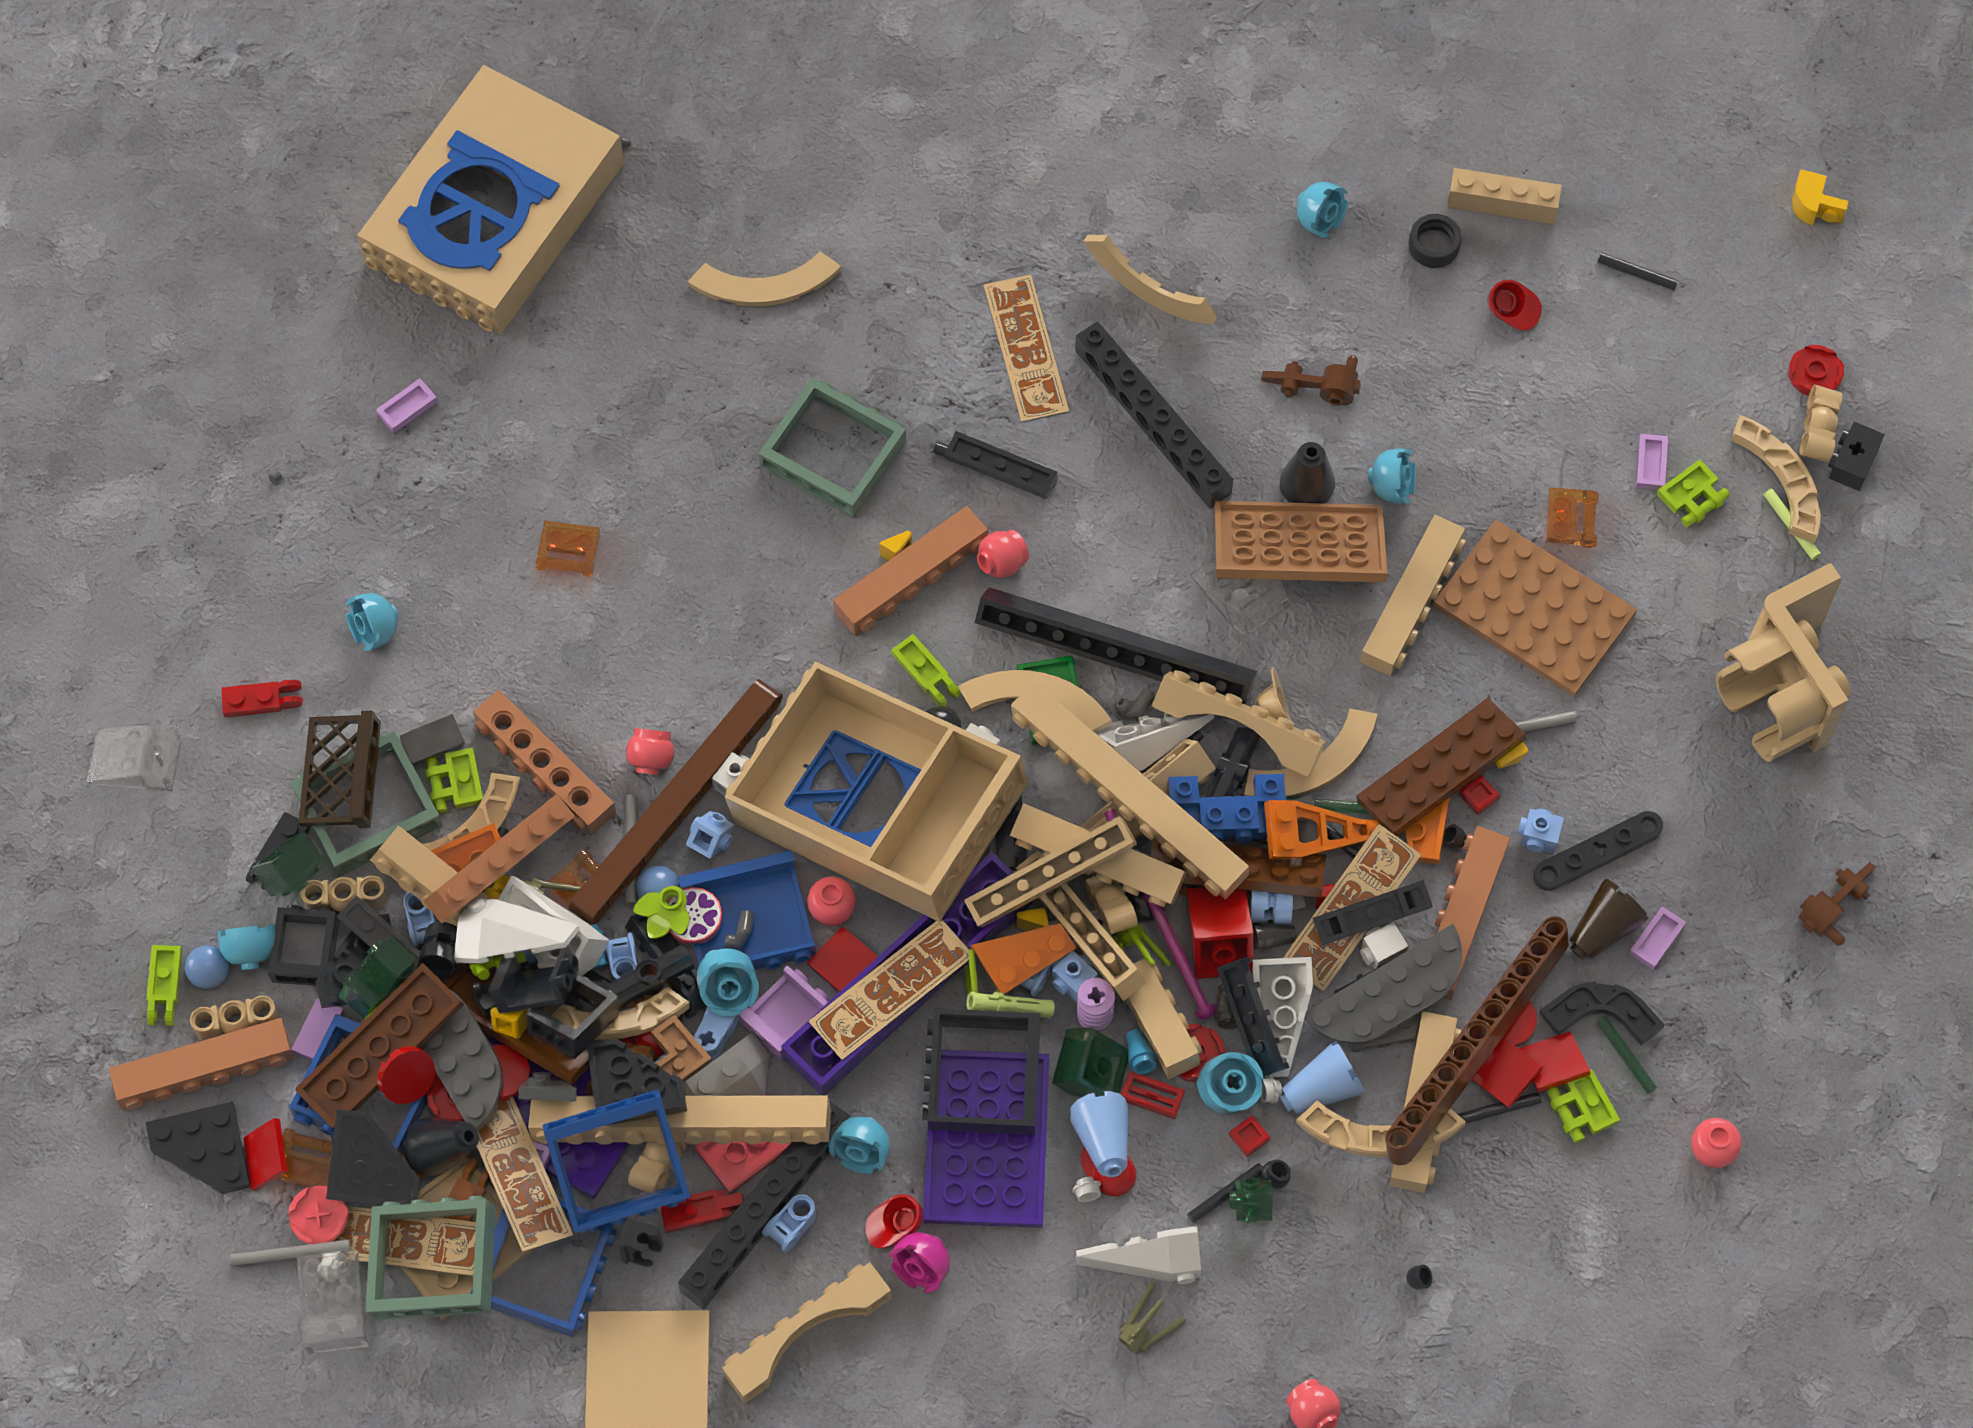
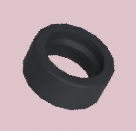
M1438 213L1427 214L1419 218L1412 226L1408 243L1409 251L1414 260L1423 266L1430 268L1444 267L1451 264L1458 256L1462 240L1461 230L1457 223L1448 216ZM1427 230L1442 231L1451 239V245L1448 249L1441 252L1429 251L1419 243L1420 234Z

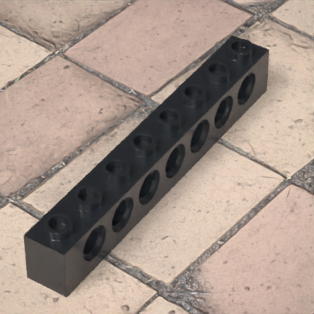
M1097 321L1077 334L1075 342L1076 353L1209 509L1215 506V501H1222L1231 495L1233 478L1103 326Z
M830 1100L829 1142H820L818 1144L791 1142L678 1281L680 1292L703 1310L764 1236L762 1231L767 1223L798 1194L830 1154L828 1146L832 1136L844 1121L851 1118L848 1113Z

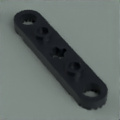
M1652 811L1641 812L1540 862L1534 871L1533 880L1535 885L1539 889H1544V891L1556 890L1558 887L1566 883L1568 884L1656 840L1663 829L1661 817ZM1643 820H1651L1656 825V830L1645 832L1641 828L1640 823ZM1595 845L1599 849H1605L1602 857L1599 854H1592ZM1544 869H1551L1557 878L1552 882H1547L1541 878L1540 873Z

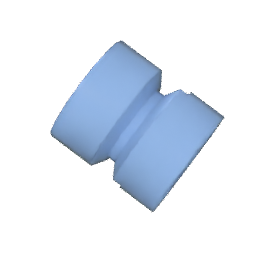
M1251 890V923H1267L1269 919H1272L1274 924L1291 925L1293 895Z

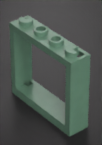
M811 378L758 453L759 464L762 468L854 518L906 443V429L897 420H889L883 417L875 408L861 405L853 396L846 393L841 394L834 390L829 383L825 381L819 382ZM815 397L889 437V440L852 493L776 452Z
M395 731L390 734L380 735L378 758L394 750L425 811L339 853L336 852L324 827L312 826L338 877L370 862V859L398 825L415 839L442 827L439 814ZM351 749L347 755L338 759L346 766L355 758V751ZM335 761L323 773L331 780L343 768ZM303 773L291 781L299 802H301ZM319 775L311 783L310 789L313 790L328 782ZM313 806L308 809L307 818L318 816Z
M470 1196L468 1200L461 1201L454 1198H441L439 1202L432 1203L426 1200H413L411 1204L404 1205L398 1202H384L383 1206L372 1207L365 1312L375 1320L491 1313L496 1207L483 1196ZM477 1215L473 1293L383 1299L388 1221Z

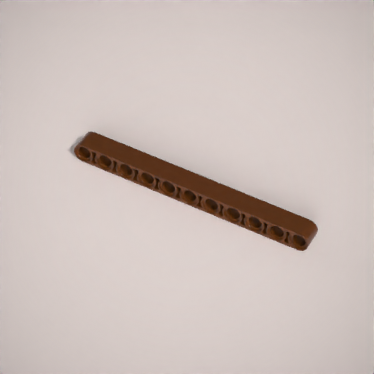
M760 679L750 686L575 894L569 904V911L575 913L589 925L597 924L710 790L713 786V776L732 752L739 755L776 711L783 699V694Z
M1551 916L1542 922L1385 1135L1387 1156L1391 1163L1400 1166L1406 1165L1413 1160L1566 952L1569 946L1568 927L1563 918Z

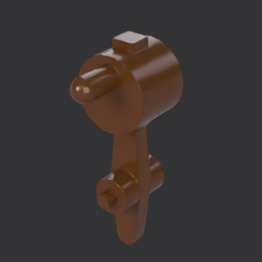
M1350 355L1347 358L1346 365H1328L1324 370L1323 376L1302 374L1303 368L1296 361L1287 364L1285 372L1263 371L1261 376L1263 382L1281 385V392L1287 398L1297 395L1299 387L1320 389L1319 395L1324 401L1335 406L1351 404L1354 395L1359 394L1361 382L1358 380V373L1356 371L1358 358L1354 355Z
M1869 862L1857 874H1854L1849 868L1844 871L1838 869L1835 873L1839 876L1836 882L1842 888L1832 898L1823 891L1815 897L1811 894L1800 906L1803 911L1798 918L1804 923L1802 927L1809 933L1813 931L1820 938L1824 935L1827 936L1838 946L1843 945L1845 937L1833 927L1845 912L1839 904L1850 894L1857 900H1860L1862 897L1867 900L1870 897V894L1867 892L1870 887L1864 880L1876 867Z

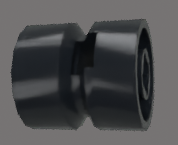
M433 922L428 925L423 939L418 966L423 963L436 977H448L455 972L457 963L454 959L457 926L447 922Z

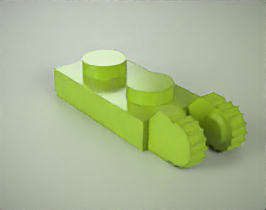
M914 634L891 650V655L926 694L929 693L931 699L938 706H947L945 697L936 689L941 683H943L945 689L954 698L961 695L959 688L950 679L949 673Z
M152 945L146 997L148 1002V1025H156L158 1017L157 1004H166V1025L173 1026L175 1023V1004H178L183 952L181 946Z

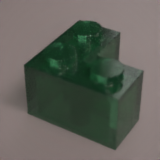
M303 832L292 836L251 869L271 897L282 894L284 897L291 892L295 894L308 885L306 880L319 871L317 866L324 861V858L307 834Z
M391 935L383 942L377 940L367 951L368 955L361 962L360 966L362 968L357 973L352 970L341 981L343 988L338 996L363 1019L402 984L416 960Z

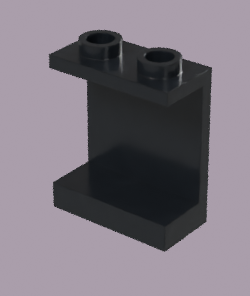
M568 944L565 948H561L555 966L522 971L516 955L515 957L505 959L503 954L489 988L499 1014L564 1004L572 988L575 975L579 970L578 958L572 954Z

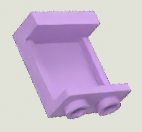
M789 966L783 969V976L751 1008L747 1007L741 1011V1014H738L739 1023L749 1033L753 1031L758 1040L780 1061L784 1059L782 1057L781 1045L829 1001L828 996L821 989L816 988L814 990L807 983L808 979L798 969L793 971Z

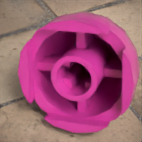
M921 1232L906 1235L889 1253V1258L892 1257L894 1261L891 1264L892 1270L901 1281L913 1289L918 1284L925 1288L923 1292H934L949 1272L950 1257L943 1242L934 1235Z

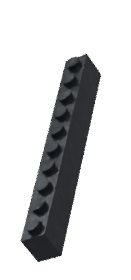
M988 587L980 599L974 622L1162 682L1164 675L1168 672L1174 673L1175 670L1188 674L1190 676L1189 680L1198 684L1205 682L1216 687V692L1222 695L1232 694L1241 698L1242 704L1245 705L1251 696L1257 675L1256 670L991 587Z

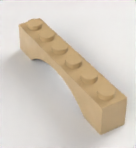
M1175 670L1174 673L1170 671L1164 675L1152 707L1176 718L1194 714H1213L1237 720L1253 729L1265 739L1276 753L1281 765L1307 777L1313 773L1326 743L1325 740L1320 739L1321 735L1310 729L1300 730L1294 727L1295 723L1289 719L1271 717L1268 715V711L1262 707L1253 705L1251 708L1242 704V699L1235 695H1222L1216 692V687L1211 684L1193 682L1189 680L1190 676L1184 672Z
M870 1262L865 1266L860 1264L854 1267L847 1274V1279L840 1284L834 1282L823 1291L824 1295L819 1299L807 1301L798 1309L799 1313L791 1319L789 1317L783 1318L774 1326L775 1330L766 1337L764 1335L758 1336L749 1344V1349L742 1354L737 1352L725 1361V1366L722 1367L723 1374L744 1404L770 1386L774 1370L780 1358L788 1347L804 1332L819 1323L833 1318L851 1315L868 1316L892 1299L891 1289Z

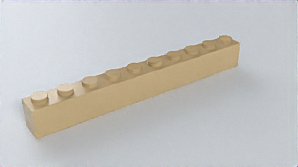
M1036 681L1011 704L1012 719L1019 727L1030 729L1034 733V739L1041 746L1046 747L1048 745L1055 751V757L1063 765L1067 766L1070 764L1077 770L1075 773L1080 780L1086 784L1091 782L1098 789L1097 793L1103 800L1108 803L1110 801L1114 802L1119 807V813L1128 821L1133 819L1141 826L1139 828L1140 831L1148 839L1152 840L1155 838L1162 844L1161 849L1170 858L1174 859L1177 857L1183 862L1182 866L1192 877L1199 876L1206 882L1204 886L1214 896L1220 895L1226 900L1248 877L1249 866Z
M577 1096L576 1101L531 1099L528 1129L532 1141L547 1144L543 1132V1124L595 1109L594 1096ZM686 1096L688 1111L666 1115L674 1142H686L689 1144H699L701 1142H716L718 1144H729L730 1142H746L748 1144H758L760 1142H776L778 1144L806 1142L808 1144H818L820 1142H829L831 1108L828 1096ZM657 1117L602 1126L557 1140V1142H568L570 1144H581L582 1142H597L599 1144H610L612 1142H627L629 1144L657 1142L665 1144Z

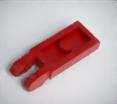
M291 679L281 682L221 687L223 715L227 718L299 708L303 705L301 697L284 696L281 698L280 694L299 691L302 689V684L299 680Z

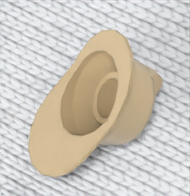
M1272 667L1273 684L1257 696L1254 705L1266 709L1271 717L1276 719L1283 717L1291 720L1287 711L1280 678L1276 669Z

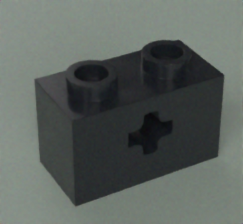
M1855 421L1850 431L1844 429L1838 442L1842 446L1840 453L1834 451L1828 467L1832 468L1829 479L1860 491L1885 434Z

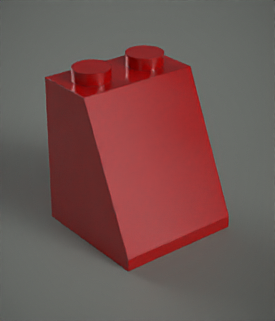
M1206 887L1187 889V915L1196 979L1220 977L1217 970L1218 967L1249 956L1252 962L1248 965L1251 974H1253V929L1246 890L1235 889L1225 900L1220 895L1214 896Z

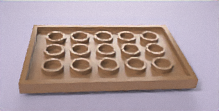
M1215 501L1216 578L1284 581L1310 580L1314 582H1387L1383 505Z
M1498 520L1494 521L1440 592L1436 601L1434 600L1433 602L1434 608L1573 697H1575L1637 612L1635 607Z

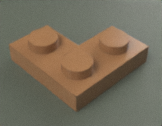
M675 1015L651 1031V1037L666 1053V1056L656 1063L664 1071L681 1078L683 1082L711 1063L709 1054Z

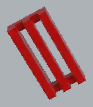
M1129 1071L1121 1095L1128 1104L1175 1120L1185 1095V1090ZM1134 1081L1177 1097L1174 1100L1131 1084ZM1128 1092L1171 1106L1172 1109L1128 1094Z

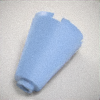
M1335 1041L1282 1088L1285 1094L1281 1095L1280 1098L1288 1112L1294 1109L1296 1114H1299L1309 1109L1317 1100L1326 1106L1359 1096L1366 1091L1340 1045Z
M1104 1091L1105 1096L1095 1097V1094L1091 1093L1078 1099L1071 1106L1070 1121L1098 1172L1108 1177H1115L1120 1175L1127 1167L1128 1105L1126 1099L1119 1093Z

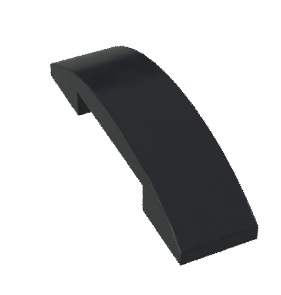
M1424 880L1312 919L1323 946L1433 908Z

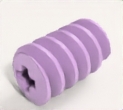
M1091 978L1080 985L1077 998V1019L1084 1029L1089 1031L1103 1030L1113 1019L1115 993L1107 981L1101 978Z

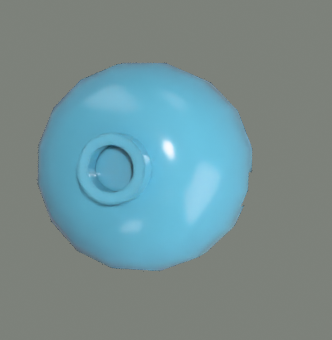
M1316 182L1306 188L1297 199V216L1301 225L1318 237L1330 236L1327 233L1329 229L1334 225L1337 230L1346 215L1348 201L1344 199V194H1348L1343 187L1331 182Z
M1409 448L1387 450L1381 453L1375 460L1373 467L1369 468V484H1373L1376 494L1388 503L1408 504L1411 502L1410 499H1407L1408 493L1414 494L1416 465L1415 463H1410L1409 456L1414 455Z
M365 593L350 597L346 602V607L350 605L351 613L346 614V619L350 632L357 644L363 641L366 646L363 649L370 651L388 643L396 631V620H398L396 607L376 593Z
M266 925V928L259 929L258 926L226 929L225 932L217 931L219 948L225 960L231 964L241 965L242 970L258 969L260 962L270 958L275 939V925Z
M851 1117L838 1127L828 1147L833 1158L837 1154L842 1159L840 1164L845 1168L858 1173L872 1174L874 1169L879 1168V1171L883 1169L889 1154L890 1141L888 1133L875 1119L870 1117Z

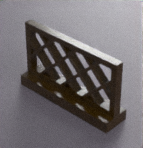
M372 710L361 711V715L309 717L298 824L301 827L357 825L359 828H371L381 721ZM349 724H358L357 732L349 740L341 733ZM317 725H329L333 729L321 741L316 737ZM339 735L345 743L332 753L326 745ZM351 747L355 751V758L345 766L338 758ZM324 749L330 757L317 767L313 763L314 756ZM336 761L343 769L330 780L323 772ZM348 774L352 778V785L342 793L335 785ZM321 775L328 783L315 794L310 789L311 783ZM333 788L340 796L327 807L320 799ZM346 801L350 805L349 816L337 817L333 811ZM316 802L325 809L317 817L307 818L308 809Z

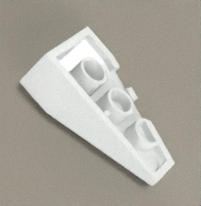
M1164 713L1163 718L1148 717L1146 715L1138 717V723L1123 725L1122 720L1112 722L1113 724L1096 734L1138 771H1142L1215 717L1213 714H1194L1180 718Z
M515 876L510 877L498 899L578 924L580 930L570 941L569 947L572 954L578 958L579 970L577 974L583 976L596 966L609 943V940L591 925ZM561 948L533 953L539 962L537 964L539 969L555 966Z
M476 898L470 901L458 916L454 959L456 963L489 962L490 956L504 954L506 959L515 957L517 952L530 949L532 953L565 948L580 928L578 924L497 899Z
M1312 957L1253 960L1254 982L1259 981L1261 986L1257 988L1264 1010L1269 1009L1271 1015L1267 1016L1274 1038L1279 1037L1281 1043L1277 1044L1282 1061L1283 1063L1288 1062L1290 1067L1271 1075L1273 1077L1289 1076L1313 989Z
M1197 1226L1157 1232L1158 1238L1152 1240L1142 1239L1140 1236L1130 1238V1241L1121 1247H1118L1116 1243H1108L1077 1250L1076 1263L1080 1266L1169 1282L1177 1281L1178 1284H1189L1194 1282L1195 1278H1200L1201 1274Z

